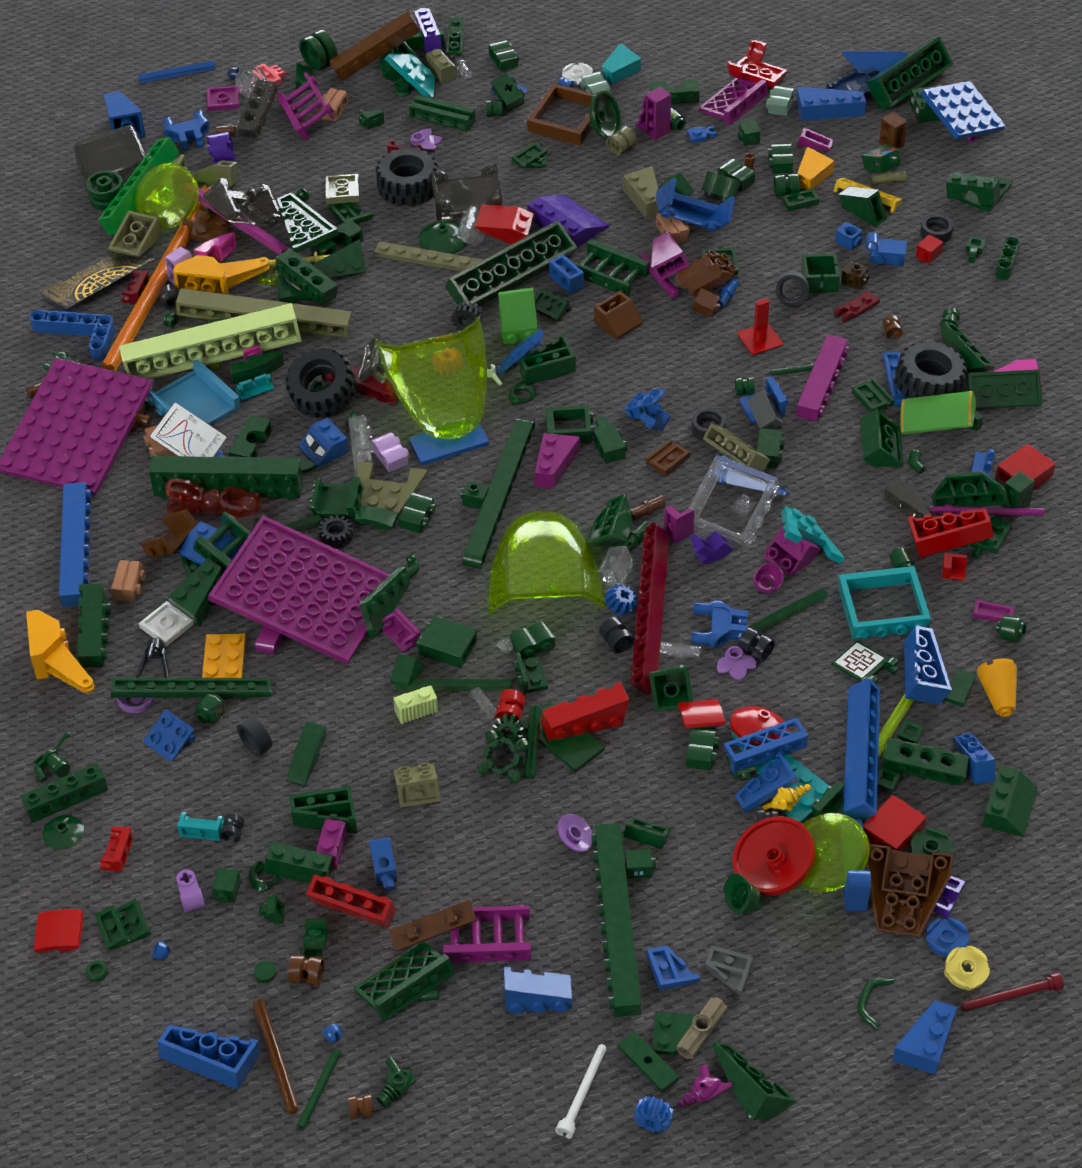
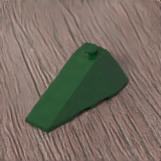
M716 1041L712 1043V1047L727 1079L732 1083V1089L739 1104L746 1110L745 1113L749 1118L768 1121L795 1103L796 1100L777 1082L771 1084L769 1081L764 1080L765 1073L762 1070L747 1065L749 1060L729 1044Z

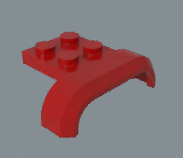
M757 40L750 41L747 54L737 64L728 61L727 65L730 76L741 80L748 79L756 83L760 80H765L769 88H774L786 76L787 70L761 62L767 44Z

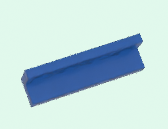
M794 718L724 743V749L731 759L730 769L735 774L737 771L776 759L775 755L779 751L785 756L807 748L808 734L798 718ZM796 726L799 732L790 733L786 730L789 727ZM772 733L781 735L776 740L768 738L769 734ZM758 740L762 744L756 747L750 745V741ZM738 746L744 749L743 752L734 754L731 748Z

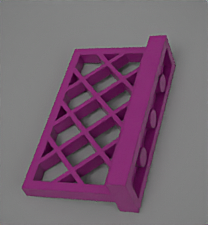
M735 78L701 105L699 111L724 119L725 124L732 125L768 95L767 81L760 80L756 83L746 79Z

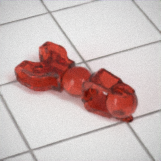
M171 479L165 485L167 495L172 497L167 503L168 513L187 509L192 515L193 513H201L202 509L208 513H215L220 510V515L226 512L234 516L236 520H242L243 518H256V514H258L261 507L259 494L249 493L238 488L226 487L220 494L215 490L204 492V488L197 487L192 482L183 479ZM228 503H237V506L228 505Z

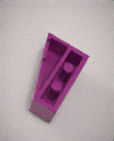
M543 434L535 470V487L554 489L567 467L571 465L574 457L580 452V437Z

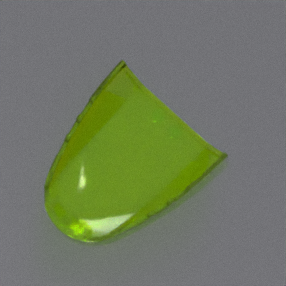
M477 317L472 324L460 332L398 346L381 343L379 339L375 340L381 363L395 394L411 418L425 433L435 438L451 440L469 434L478 426L484 414L487 394L486 348L480 317Z
M540 510L523 514L509 525L499 544L492 565L489 584V614H493L497 607L510 599L583 596L599 604L600 608L604 609L602 583L594 556L585 538L572 520L557 512Z

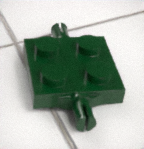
M993 515L990 521L994 537L968 544L974 548L971 557L978 559L981 551L998 554L1011 530V523L1000 521L999 519L1002 515Z

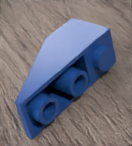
M969 733L953 737L958 752L969 756L967 774L974 784L995 782V759L977 738Z

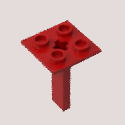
M767 298L755 302L754 327L737 332V335L752 355L784 345L768 323L770 301Z

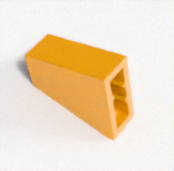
M808 147L798 170L800 188L805 190L814 189L834 172V160Z

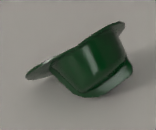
M734 873L728 877L723 887V893L727 906L735 914L752 913L755 909H761L762 905L759 903L760 892L758 888L750 884L739 873Z

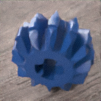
M623 583L613 585L605 595L604 602L607 604V609H611L612 614L618 613L619 617L623 614L625 616L629 615L637 605L638 597L635 596L636 591H631L630 586L625 587Z
M645 1096L644 1099H640L634 1112V1120L637 1122V1125L644 1127L645 1131L650 1130L652 1133L655 1131L662 1133L664 1130H668L673 1118V1109L670 1107V1104L664 1103L663 1099H656L655 1096L652 1098Z

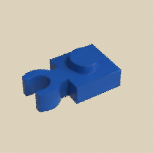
M709 126L706 129L695 127L687 129V135L691 142L695 143L705 141L707 137H716L717 131H714V126Z

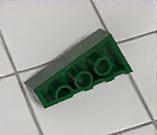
M103 583L79 584V592L82 599H79L78 662L83 668L104 667V660L108 659V651L105 645L109 644V635L106 633V630H110V619L107 616L111 615V604L107 603Z

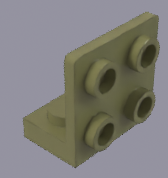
M421 763L416 767L402 766L398 770H394L400 808L441 801L434 764Z

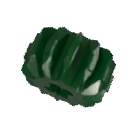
M504 714L503 720L497 717L496 721L498 724L493 723L491 727L497 730L494 732L500 737L499 739L502 737L507 738L516 744V741L519 740L518 738L522 739L525 737L520 732L526 729L525 726H518L522 720L519 719L515 722L516 715L513 714L509 720L508 715ZM510 727V731L513 732V734L510 733V735H506V731L504 729Z

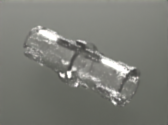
M452 55L450 61L455 65L456 71L460 72L464 78H469L472 71L467 67V63L461 60L458 55Z
M661 642L660 654L677 656V658L692 657L699 659L700 646L683 645L681 642L678 644Z

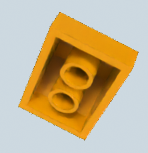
M197 255L176 264L173 275L175 285L179 289L229 295L228 289L268 271L270 264L269 259L266 257L219 264L214 257Z
M40 610L27 611L30 657L37 680L49 678L53 675L83 693L92 692L94 690L93 679L70 653L69 643L64 641L66 640L65 628L61 629L58 620Z

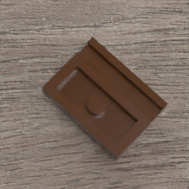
M670 439L646 458V464L652 465L653 469L666 476L690 458V452L679 444H674Z

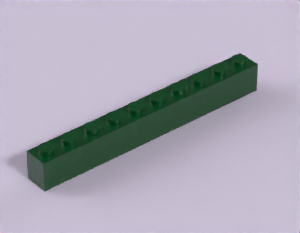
M620 823L595 825V833H591L592 846H596V851H593L594 863H598V868H595V879L600 881V886H597L598 899L602 898V904H599V916H604V922H601V934L606 935V940H603V953H608V958L604 959L605 972H610V977L606 978L607 991L612 990V996L608 997L609 1009H614V1017L641 1015V1000Z

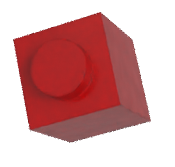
M928 235L917 245L916 257L920 261L930 264L942 253L943 242Z

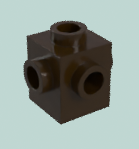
M849 261L842 270L841 284L860 290L863 285L868 283V267Z

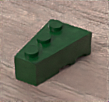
M561 334L559 339L554 342H547L546 346L542 349H535L519 359L520 375L527 385L576 372V356L564 334Z

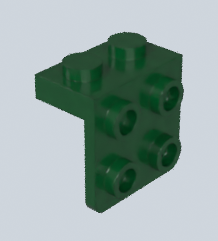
M837 781L832 787L829 786L825 790L824 796L820 800L817 799L811 807V822L840 840V818L849 817L843 812L844 785Z

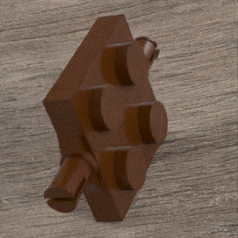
M201 210L198 211L194 221L184 218L182 225L192 227L190 239L204 243L216 237L232 233L230 232L229 221L221 216ZM235 233V239L238 240L239 234Z

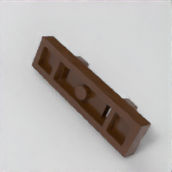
M466 900L389 930L395 950L400 951L476 922L477 918L471 901ZM413 927L416 928L417 933H418V936H417L416 933L414 932V928H413Z

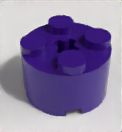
M229 132L207 136V148L209 155H212V164L221 160L236 162V155L233 150L234 145Z

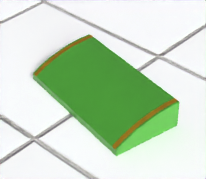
M967 391L902 399L900 414L901 434L973 427L976 408L974 392Z

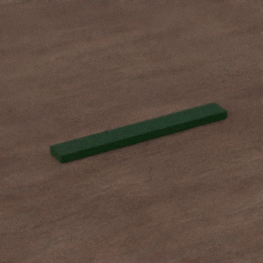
M112 678L111 698H203L206 695L213 694L221 698L271 697L272 679Z

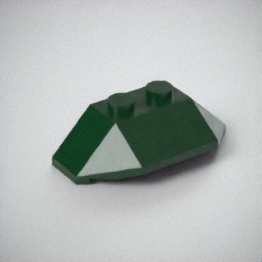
M948 322L941 324V342L946 347L953 348L955 353L961 355L966 364L967 372H980L995 368L955 324Z
M984 471L946 474L931 495L934 506L950 504L956 507L1007 505L1010 503L1006 488Z
M625 494L607 502V507L600 512L593 522L586 542L588 546L611 548L616 545L621 546L626 542L633 520Z

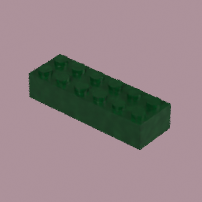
M939 36L926 41L868 80L866 84L878 108L884 110L894 106L910 95L911 89L922 87L954 64Z

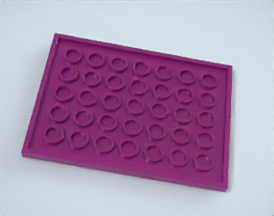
M55 358L0 459V472L62 488L63 484L86 482L87 490L90 489L91 495L96 496L136 420L137 413L142 405H144L154 385L153 380Z
M262 516L209 594L208 600L348 665L368 633L359 603L391 574Z

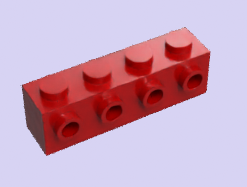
M314 875L306 892V895L313 903L385 928H389L396 912V907L390 898L375 896L370 891L355 889L347 883L340 884L334 882L333 879L327 876L320 877Z

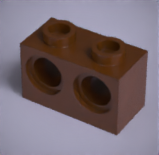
M894 112L883 117L881 120L879 143L881 145L887 143L898 149L904 147L907 121Z

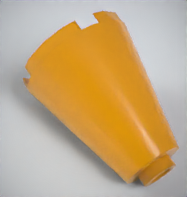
M1005 658L995 659L993 664L987 665V662L983 663L978 667L977 675L995 713L1001 717L1012 715L1016 710V663L1014 664L1013 660Z

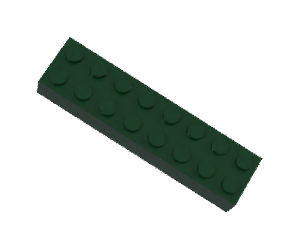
M558 220L450 277L445 288L457 305L459 302L463 303V301L469 303L471 301L472 305L476 303L478 304L477 307L497 297L499 292H506L549 269V261L563 254L570 258L577 249V246Z
M152 456L149 469L153 494L161 498L166 496L178 498L213 497L217 499L221 497H231L234 499L287 498L289 500L301 498L303 480L299 458Z

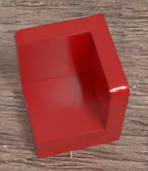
M944 553L942 579L964 581L967 555Z

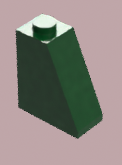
M849 186L839 194L842 208L872 226L877 227L887 220L879 190Z

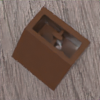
M621 291L594 306V322L616 340L643 324L633 301Z

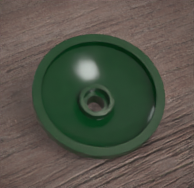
M599 91L595 93L589 105L590 122L595 132L606 140L609 136L620 130L621 113L617 101L609 92Z
M448 220L433 222L424 227L419 234V244L423 249L450 254L461 251L469 240L468 232L462 225Z

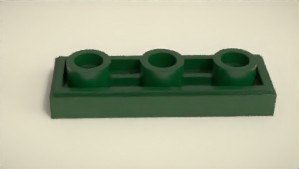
M635 1031L618 1043V1049L661 1093L679 1081V1076Z

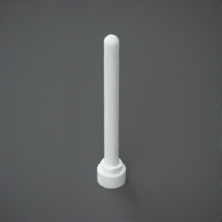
M601 1044L598 1046L566 1118L558 1122L555 1129L558 1135L563 1136V1132L567 1133L566 1138H572L576 1129L574 1120L606 1052L605 1045Z

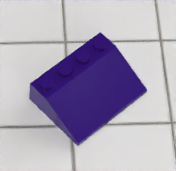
M565 195L542 196L527 204V211L534 214L532 218L533 223L540 228H544L559 220L577 248L610 227L607 223Z

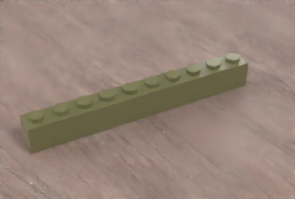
M180 289L176 300V311L179 316L209 320L223 318L226 320L290 303ZM292 303L299 332L348 337L351 326V311Z

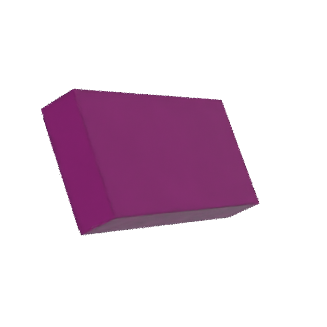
M976 600L972 617L998 622L1005 615L1013 616L1015 607Z

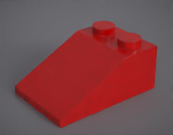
M482 204L474 229L512 245L528 236L534 214L520 207Z

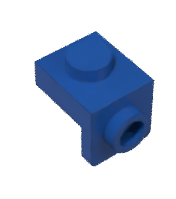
M663 410L652 416L643 412L640 416V419L645 421L644 426L651 430L657 428L661 431L664 430L671 418V415Z

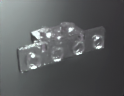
M365 415L348 418L355 477H358L357 461L372 463L371 452H374L373 441H369V437H372L371 426L368 427Z

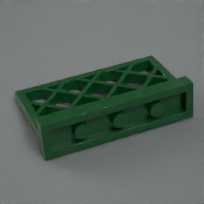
M422 942L353 989L361 999L378 1013L379 1018L385 1022L449 979L455 972L448 956L445 954L441 956L428 944ZM423 950L426 951L425 956H416ZM423 962V966L413 967L414 963ZM409 963L408 967L399 968L400 965ZM399 974H406L405 978L396 979V976ZM385 975H391L390 979L381 980ZM379 986H388L387 990H378ZM367 987H373L372 991L363 992Z

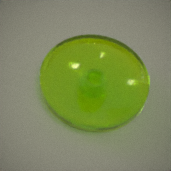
M166 163L153 168L143 177L136 192L138 213L158 217L162 229L172 228L181 224L184 218L187 219L191 215L197 204L199 193L197 181L190 171L179 164Z
M826 813L813 817L803 824L815 842L816 857L811 872L800 884L801 886L816 892L834 891L846 885L848 870H863L869 856V841L865 831L856 820L840 813Z

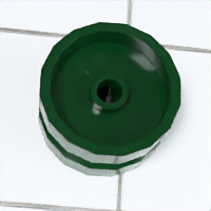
M317 30L299 42L302 58L307 65L315 70L330 64V60L338 56L334 41L324 30Z
M113 171L96 172L89 176L86 181L91 206L102 211L106 210L123 187L121 176Z

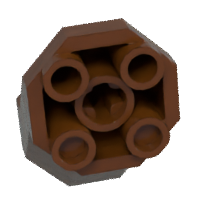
M709 250L704 257L689 264V267L679 271L675 276V280L681 288L687 287L690 289L688 293L697 296L701 288L709 291L730 280L737 268L729 261L730 258L726 254L721 253L720 255L713 250Z

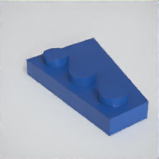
M539 329L513 348L497 367L496 371L502 374L515 362H518L524 354L530 353L533 347L536 349L542 343L541 338L545 333Z
M781 751L775 755L776 759L770 765L767 763L762 768L763 772L757 778H752L735 795L745 813L774 797L778 793V788H788L799 782Z

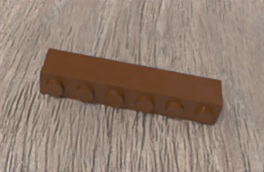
M408 10L330 60V63L340 80L344 81L421 30Z

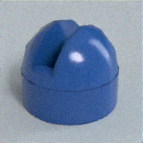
M158 941L154 947L152 957L158 960L166 959L170 952L169 946Z
M337 1023L328 1026L322 1032L325 1039L331 1043H334L335 1040L339 1041L342 1037L341 1029Z

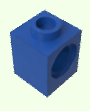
M845 222L836 230L835 242L852 250L861 245L863 230Z

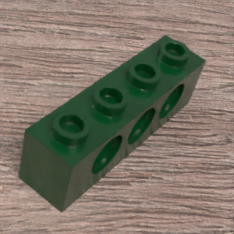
M289 249L276 256L275 270L319 305L323 306L337 297L338 285L294 250Z
M888 738L883 751L881 767L902 774L962 786L966 778L969 756L959 752L944 751L937 747L922 746L919 743L904 742L898 738Z
M95 763L25 793L20 797L31 823H34L108 791V787L98 763Z

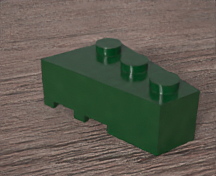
M207 558L168 596L170 603L192 618L194 624L198 627L201 626L206 613L208 614L212 601L208 600V597L223 575L222 568Z
M351 786L289 795L294 827L322 830L325 819L346 822L347 833L358 834Z

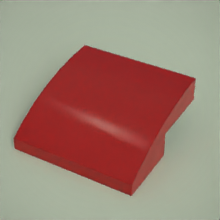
M717 699L678 703V711L682 716V724L685 729L725 725L723 711Z
M62 909L38 913L34 951L36 953H44L57 949L59 952H68L80 948L84 912L80 909Z

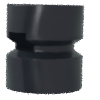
M612 617L600 626V635L615 654L630 649L634 644L633 635L626 629V626L618 617Z
M749 627L744 631L738 643V647L745 653H752V656L761 662L767 659L775 646L773 638L765 634L762 635L760 631L753 627Z

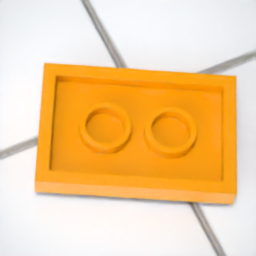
M206 634L202 678H242L245 634Z

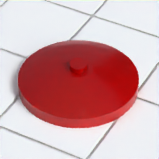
M784 816L763 819L749 827L739 838L733 853L734 871L743 875L750 884L758 888L760 895L776 896L784 894L800 885L811 872L816 857L815 842L807 828L795 819Z

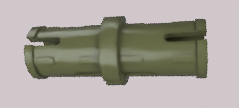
M887 171L886 173L872 174L873 185L905 182L907 179L906 171Z

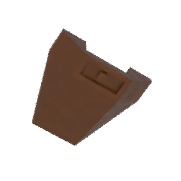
M869 844L866 870L871 873L870 893L877 931L920 937L951 878L954 855L932 852V855L893 851L889 846Z

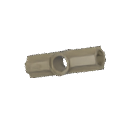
M711 997L700 1014L693 1018L692 1025L676 1046V1050L681 1056L686 1059H693L704 1042L711 1037L713 1029L727 1011V1005L724 1004L723 1000Z

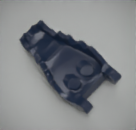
M874 67L864 71L854 70L852 73L849 72L847 76L844 74L842 78H838V81L831 85L827 83L825 89L862 91L864 96H872L866 82L876 74V70Z

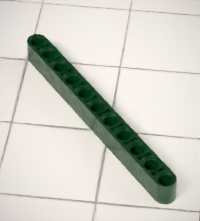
M515 419L465 549L463 566L482 569L481 565L485 563L488 555L486 554L487 549L491 547L492 536H495L497 531V523L501 520L502 510L505 509L508 501L507 496H510L513 488L512 483H515L518 475L517 470L521 467L522 456H525L526 446L532 438L531 433L535 429V421Z

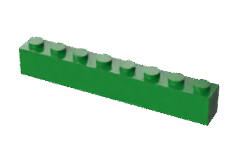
M170 137L158 139L98 219L108 235L116 234L128 211L138 212L140 210L139 207L155 189L156 182L160 180L163 171L180 153Z

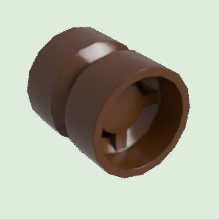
M293 954L288 967V982L301 984L305 981L307 985L320 986L324 973V959L312 956L307 959L305 955Z

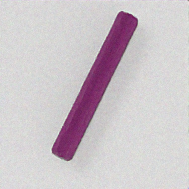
M641 253L639 258L649 262V273L672 298H677L680 291L668 277L658 281L651 267V258L646 253Z

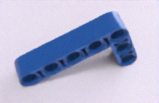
M36 310L30 314L32 329L35 332L91 336L89 349L92 359L101 361L108 354L115 334L113 318L110 315Z
M840 818L844 911H867L871 888L870 871H865L862 819Z

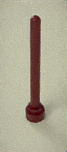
M1059 972L1049 974V977L1041 982L963 1002L961 1009L968 1011L1045 989L1054 990V992L1063 990L1064 982Z

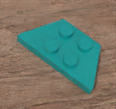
M412 54L387 55L385 60L424 97L433 98L435 75L432 74L430 69L426 68Z

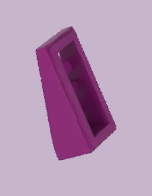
M804 128L797 145L829 152L834 140Z

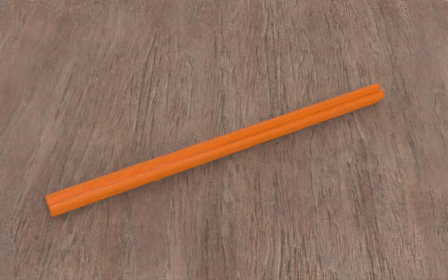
M202 186L201 189L212 197L215 196L213 187ZM195 199L185 219L194 221L198 211L206 212L208 207ZM181 223L101 364L103 369L117 371L122 362L119 346L133 342L159 296L161 288L168 280L165 257L179 247L185 249L191 237L192 227L182 225Z

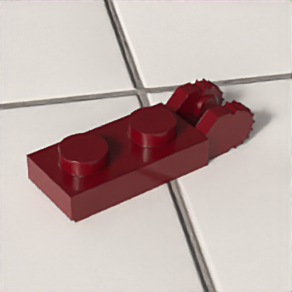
M867 290L843 306H839L833 314L835 317L844 314L841 321L846 323L879 304L880 299Z

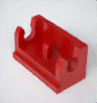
M114 826L111 828V832L117 833L110 834V840L105 855L100 860L102 864H100L99 868L101 870L122 872L133 841L131 827Z

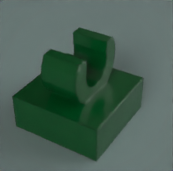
M276 895L268 896L267 904L259 906V914H264V919H271L274 924H284L285 905Z

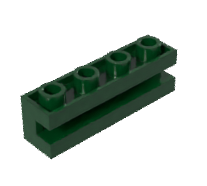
M416 95L414 103L411 102L409 105L410 118L466 132L470 130L476 121L475 109L420 95Z

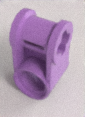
M191 870L179 872L176 878L184 912L205 907L202 892L199 889L194 872Z

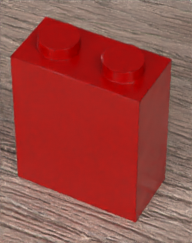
M1026 444L997 466L996 478L1006 483L1020 471L1034 480V490L1053 476L1056 463L1041 454L1037 449Z
M892 795L876 811V815L872 816L863 825V839L874 845L889 846L893 851L903 852L911 843L914 834L918 831L920 833L925 828L926 817L920 811L907 805L902 799Z

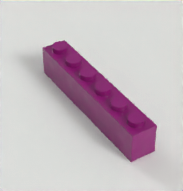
M827 334L797 404L796 417L817 422L819 416H823L825 411L824 404H828L830 399L829 392H833L835 387L834 380L837 381L839 378V368H843L844 357H848L849 354L848 339Z

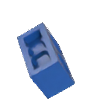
M562 254L549 261L550 277L570 295L584 288V272Z

